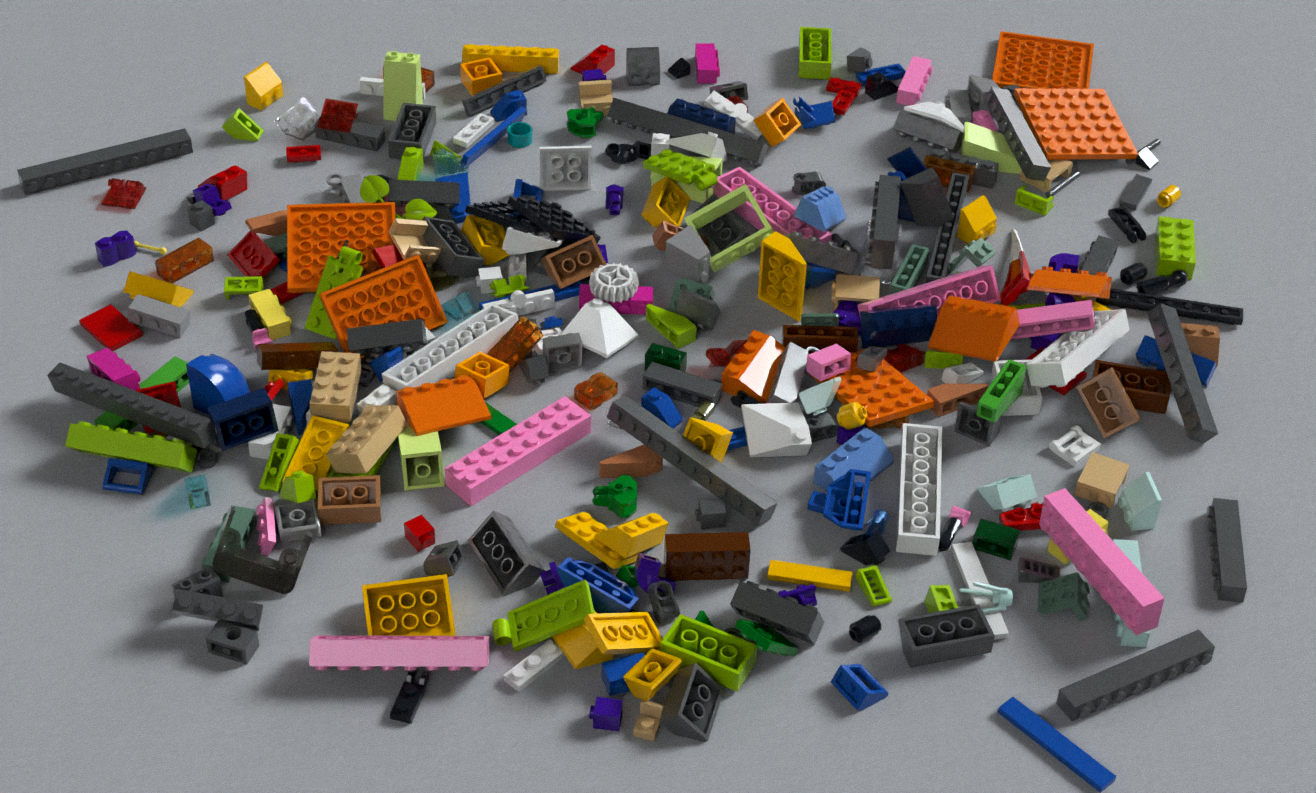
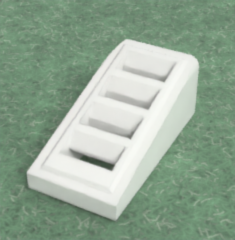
M972 362L947 367L944 370L942 381L945 384H966L982 376L984 371Z

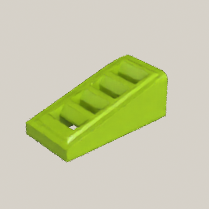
M877 565L857 570L855 575L857 583L872 607L892 603L893 600ZM879 596H883V597H884L883 599H879V600H876V599H875V597H879Z

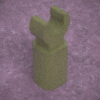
M704 401L691 417L706 421L714 412V404L710 401Z

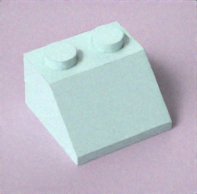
M841 377L833 378L798 393L806 414L813 413V416L828 411L827 407L832 405L841 383Z
M1145 472L1122 489L1121 497L1118 498V505L1123 510L1125 522L1129 524L1131 531L1155 529L1162 499L1150 472Z
M1031 474L1011 476L978 488L980 494L994 510L1002 509V512L1013 510L1016 504H1019V506L1030 504L1031 499L1037 498Z

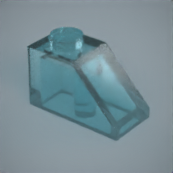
M440 149L433 153L435 176L469 173V166L452 152Z
M468 290L441 304L443 311L456 321L461 319L465 321L473 316L475 311L479 310Z
M205 475L184 478L190 509L211 506Z

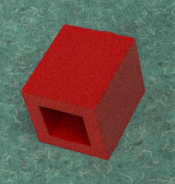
M422 515L404 523L405 538L418 552L435 544V529Z

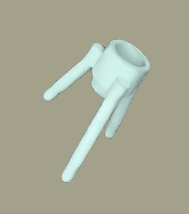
M973 582L974 586L992 591L959 589L962 593L992 596V602L997 604V606L982 609L984 614L998 610L1006 611V606L1012 605L1013 594L1012 590L1008 588Z

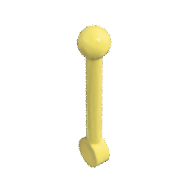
M134 241L135 248L141 247L158 251L162 255H165L167 252L165 247L157 248Z

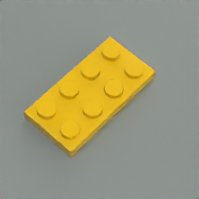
M312 415L282 482H284L285 477L291 476L292 472L304 471V473L313 475L315 493L318 494V478H327L333 468L326 454L332 448V445L339 440L343 432L350 427L349 424Z
M586 512L556 521L555 528L612 569L636 562L638 553L624 558L595 539V534L608 528L593 519Z
M648 612L588 614L583 619L603 655L647 653L652 648L660 651V642L663 638Z

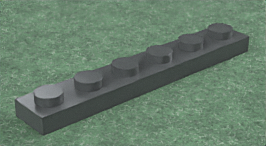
M538 65L463 99L462 103L466 115L471 116L495 105L505 93L519 90L523 92L547 81L543 67Z

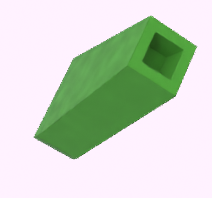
M1010 359L1007 360L979 400L976 416L993 423L1000 418L1022 394L1026 371L1025 365Z

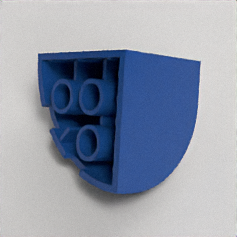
M210 354L209 356L201 355L186 364L193 408L209 415L208 407L250 393L248 383L242 372L223 357L216 354Z

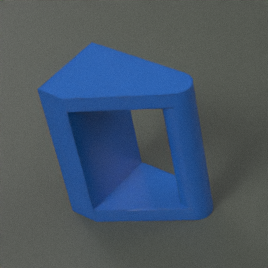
M516 179L513 197L531 195L536 196L535 200L540 202L543 198V189L523 179Z
M109 458L102 488L103 490L143 495L152 476L153 468L145 462ZM116 472L141 475L139 486L112 483Z
M861 664L840 665L831 680L835 688L857 711L864 710L888 696V692ZM859 674L873 690H870L856 675Z

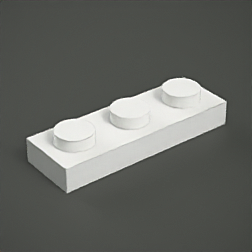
M480 113L453 137V143L468 148L494 124V118Z
M548 640L505 673L504 681L520 692L563 659L565 654L556 643Z

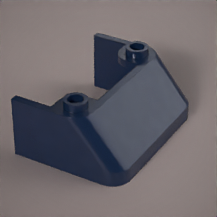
M911 147L887 159L896 171L902 172L906 178L927 170ZM900 184L897 219L914 222Z

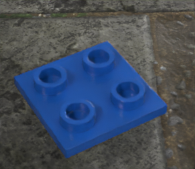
M799 97L798 102L796 98L793 99V104L797 106L794 111L799 116L803 129L836 123L832 101L808 105L802 97Z

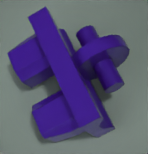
M615 184L606 187L605 208L609 209V215H620V209H623L624 187Z
M555 562L549 563L550 570L540 573L544 586L555 583V585L545 588L547 595L565 588L558 575Z
M803 584L791 591L782 590L778 592V596L786 598V596L798 600L800 605H817L815 596L816 586L813 584L808 586Z

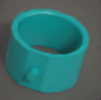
M525 122L510 124L507 128L508 144L516 148H524L531 145L532 127Z

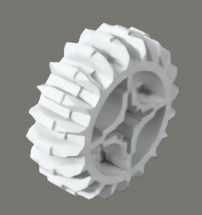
M606 263L605 266L600 265L599 268L594 269V272H591L589 286L594 297L606 300V303L609 301L613 303L619 301L622 303V300L628 301L629 298H633L634 294L637 293L639 280L637 273L633 271V268H628V265L622 266L621 263L609 265Z

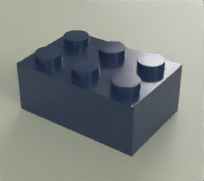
M264 388L207 408L211 423L216 432L215 439L222 451L279 431L272 401Z

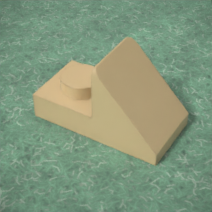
M641 701L640 714L633 729V736L655 741L665 705L652 701Z

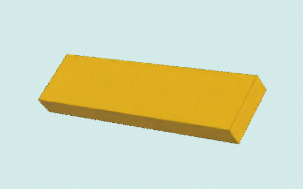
M770 560L767 580L804 584L807 586L813 584L816 587L850 592L853 572Z

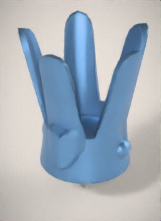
M876 510L874 516L865 524L866 526L872 521L866 533L872 532L879 526L878 532L882 536V532H885V526L889 520L888 513L884 510Z

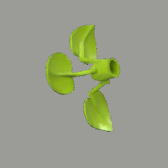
M377 175L366 176L360 187V196L367 203H375L378 200L384 202L382 197L389 194L388 183ZM413 199L407 203L405 207L406 213L402 215V218L398 214H395V218L423 220V217L434 218L437 211L423 199Z

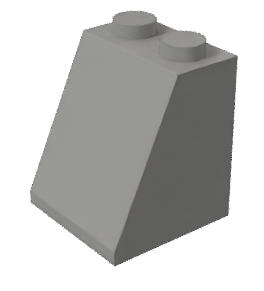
M689 225L666 241L665 269L681 279H690L696 283H706L709 280L710 251L694 228Z

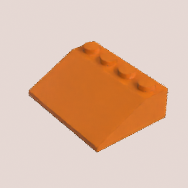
M1042 266V270L1036 269L1026 290L1109 299L1112 277H1108L1107 273L1096 272V275H1089V271L1085 270L1071 273V269L1060 268L1059 272L1053 271V267Z
M949 296L940 309L928 348L996 362L1020 325L1017 308Z
M753 330L723 371L721 378L722 391L736 396L737 392L741 390L762 404L767 403L781 354L786 347L772 336Z
M461 375L450 380L442 379L432 384L424 383L418 387H405L402 390L396 391L397 405L407 424L417 436L491 419V414L476 382L467 375Z

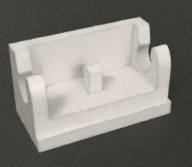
M526 253L509 255L508 277L518 274L525 275L526 277Z

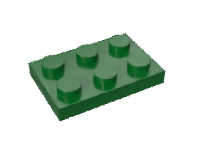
M739 619L735 625L741 631L740 635L742 637L755 641L757 643L755 646L763 652L767 653V651H770L773 654L778 652L783 656L787 654L796 656L799 651L797 646L768 625Z

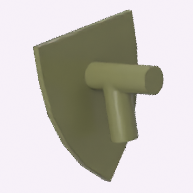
M426 263V272L435 292L447 289L459 281V278L455 275L449 276L444 270L433 269L432 263Z

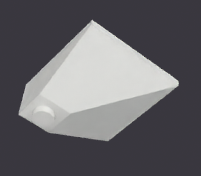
M924 102L905 106L903 109L910 114L954 128L962 133L964 131V125L950 109L945 107L946 104L942 102Z
M709 131L708 134H693L667 139L665 142L711 158H721L724 162L728 160L723 140L717 138L718 134Z
M592 146L539 147L540 188L543 191L591 190Z
M509 227L507 228L502 249L506 250V253L510 255L523 254L559 247L566 238L553 237L546 231L524 233Z
M597 298L586 303L561 333V335L580 333L582 347L605 358H608L638 338V334L610 304Z
M798 403L741 405L750 458L804 456L808 454L812 445L810 431Z

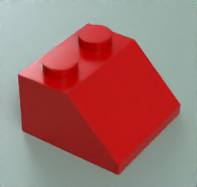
M601 44L571 67V70L582 74V71L601 69L604 75L615 66V49Z
M234 165L209 177L199 184L198 187L206 183L217 187L220 199L227 200L248 189L247 171Z

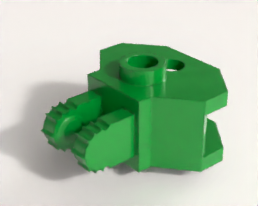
M593 107L568 110V131L580 138H593L596 136V124L602 120L603 112H596Z
M621 475L614 482H609V486L594 487V497L592 499L594 505L608 507V511H613L620 518H629L637 511V482L631 476Z

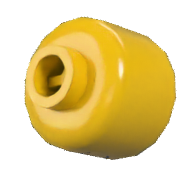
M851 402L841 406L837 413L839 425L847 430L864 425L867 417L866 408L858 402Z

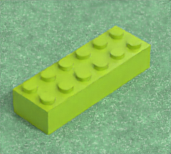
M78 421V424L70 423L65 447L103 457L145 462L151 466L192 473L197 449L192 448L190 443L174 438L170 440L158 435L149 436L146 433L136 431L132 433L121 428H116L115 430L108 426L99 424L95 426L83 421Z

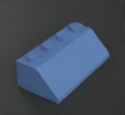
M823 186L803 196L794 214V217L823 232L846 219L839 194L835 193V190L828 186Z
M865 427L815 466L814 484L827 491L828 485L845 475L850 469L871 472V482L894 463V459L881 436Z

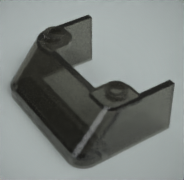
M230 506L213 557L212 565L214 570L220 574L281 594L290 593L294 589L312 540L311 532H306L300 550L287 548L281 552L277 561L238 548L241 536L236 529L230 527L235 514V507Z

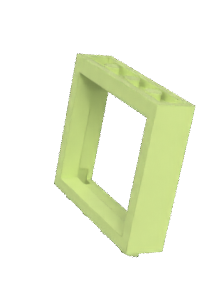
M746 184L684 218L687 225L692 226L697 232V229L750 201L763 223V229L713 257L710 255V266L713 272L723 269L734 261H738L748 253L754 252L757 248L761 247V241L774 232Z

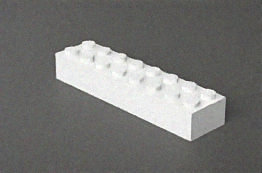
M493 303L383 372V383L399 391L405 387H418L424 383L432 384L442 379L450 380L455 376V367L458 363L479 351L488 355L520 334L518 314Z
M1126 310L1094 311V329L1064 333L1026 364L1031 386H1039L1040 388L1050 385H1056V387L1066 386L1070 380L1084 371V368L1092 364L1096 358H1099L1103 352L1107 351L1111 345H1114L1117 340L1124 337V334L1130 330Z
M903 423L900 442L896 552L937 556L940 541L942 427Z

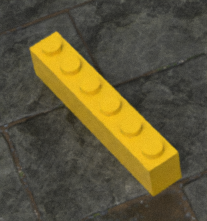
M463 45L462 63L491 57L500 71L525 72L540 65L543 67L544 73L558 74L559 49L521 46L506 47L504 45Z

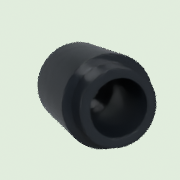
M1134 263L1120 271L1121 281L1128 286L1144 279L1147 275V269L1142 263Z
M867 615L850 624L849 635L854 641L862 643L878 634L881 630V622L875 615Z

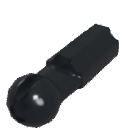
M1175 270L1169 275H1162L1139 282L1136 288L1138 293L1152 295L1168 290V288L1173 286L1182 287L1186 284L1188 277L1183 270Z

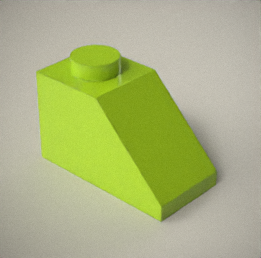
M240 108L228 116L222 125V128L234 139L258 141L264 131Z
M304 471L292 472L291 476H287L284 479L280 498L295 503L316 499L313 475L304 473Z

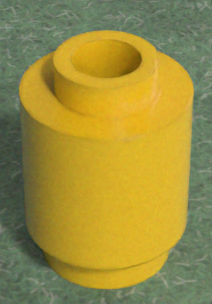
M1175 185L1167 186L1158 194L1157 203L1164 208L1170 207L1180 199V189Z

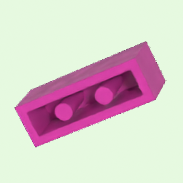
M695 43L697 83H717V77H720L718 50H715L714 43Z

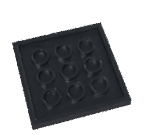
M521 196L517 198L509 197L507 202L509 205L553 237L580 241L593 235L596 243L601 238L595 233L596 230L586 227L582 220L572 217L573 214L571 212L561 209L562 206L556 202L551 204L544 200L539 202L533 198L527 200Z
M504 201L482 202V204L474 203V205L466 206V213L506 227H513V229L524 233L545 231L515 208L507 206L508 203Z

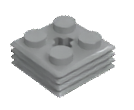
M567 333L565 335L543 338V355H545L549 372L582 367V340L580 333Z
M315 499L301 503L293 502L275 505L280 542L291 543L295 540L314 539L321 536Z

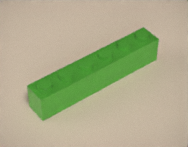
M176 356L140 383V389L175 381L177 392H179L189 384L186 366L188 362ZM105 411L94 420L95 426L99 424L115 430L116 428L125 429L128 432L139 424L108 411Z

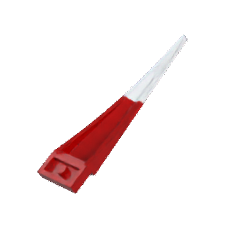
M1012 229L1009 270L1000 293L1001 304L1004 306H1009L1011 302H1015L1018 295L1027 292L1026 288L1030 283L1031 277L1018 233L1014 229Z

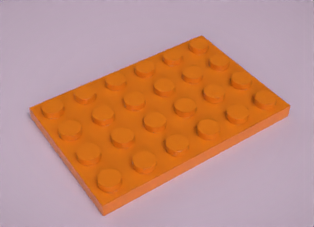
M419 254L318 294L344 353H351L348 350L347 328L422 319L425 322V327L431 330L448 323Z
M865 349L851 353L850 370L823 381L809 374L819 384L836 377H841V383L835 398L843 405L858 402L861 406H864L867 410L865 424L868 427L934 408V400L884 359L874 372L858 369V355Z

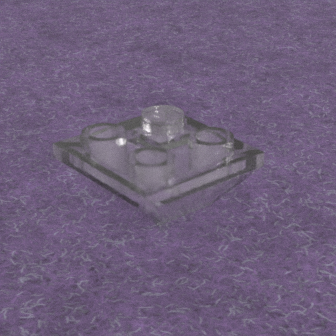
M303 98L275 119L274 122L285 135L304 141L315 132L314 124L320 117L308 101Z

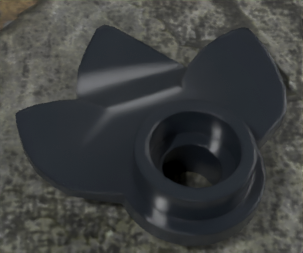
M611 143L605 149V154L617 164H625V162H632L637 159V157H634V153L631 152L633 145L630 144L618 145Z

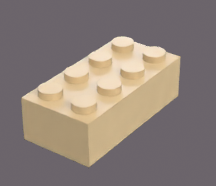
M321 351L310 400L311 417L314 415L342 423H351L361 374L360 353Z
M368 405L363 409V412L343 432L339 440L332 445V448L326 454L335 473H367L407 425L398 405Z

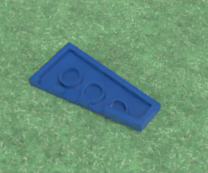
M468 172L436 178L435 182L460 183L459 205L455 206L454 209H448L455 224L464 222L467 214H469L465 212L466 206L471 205Z

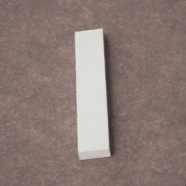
M972 542L952 544L951 550L966 588L992 591L973 585V582L988 585L989 583ZM969 594L973 605L979 604L981 609L997 606V604H993L992 596ZM1000 610L985 613L984 615L995 635L994 640L1008 638L1009 632Z

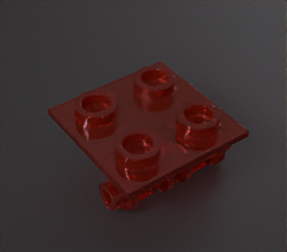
M326 98L317 128L350 133L354 118L358 117V112H356L358 104Z
M109 179L108 186H111L101 205L135 209L146 187L140 181Z
M733 340L725 349H707L705 355L711 362L708 366H727L732 360L731 357L735 353H740L745 348L744 344L747 340Z
M901 344L896 349L887 350L884 360L901 373L921 366L924 363L922 355H925L926 352L918 350V348H912L907 344Z

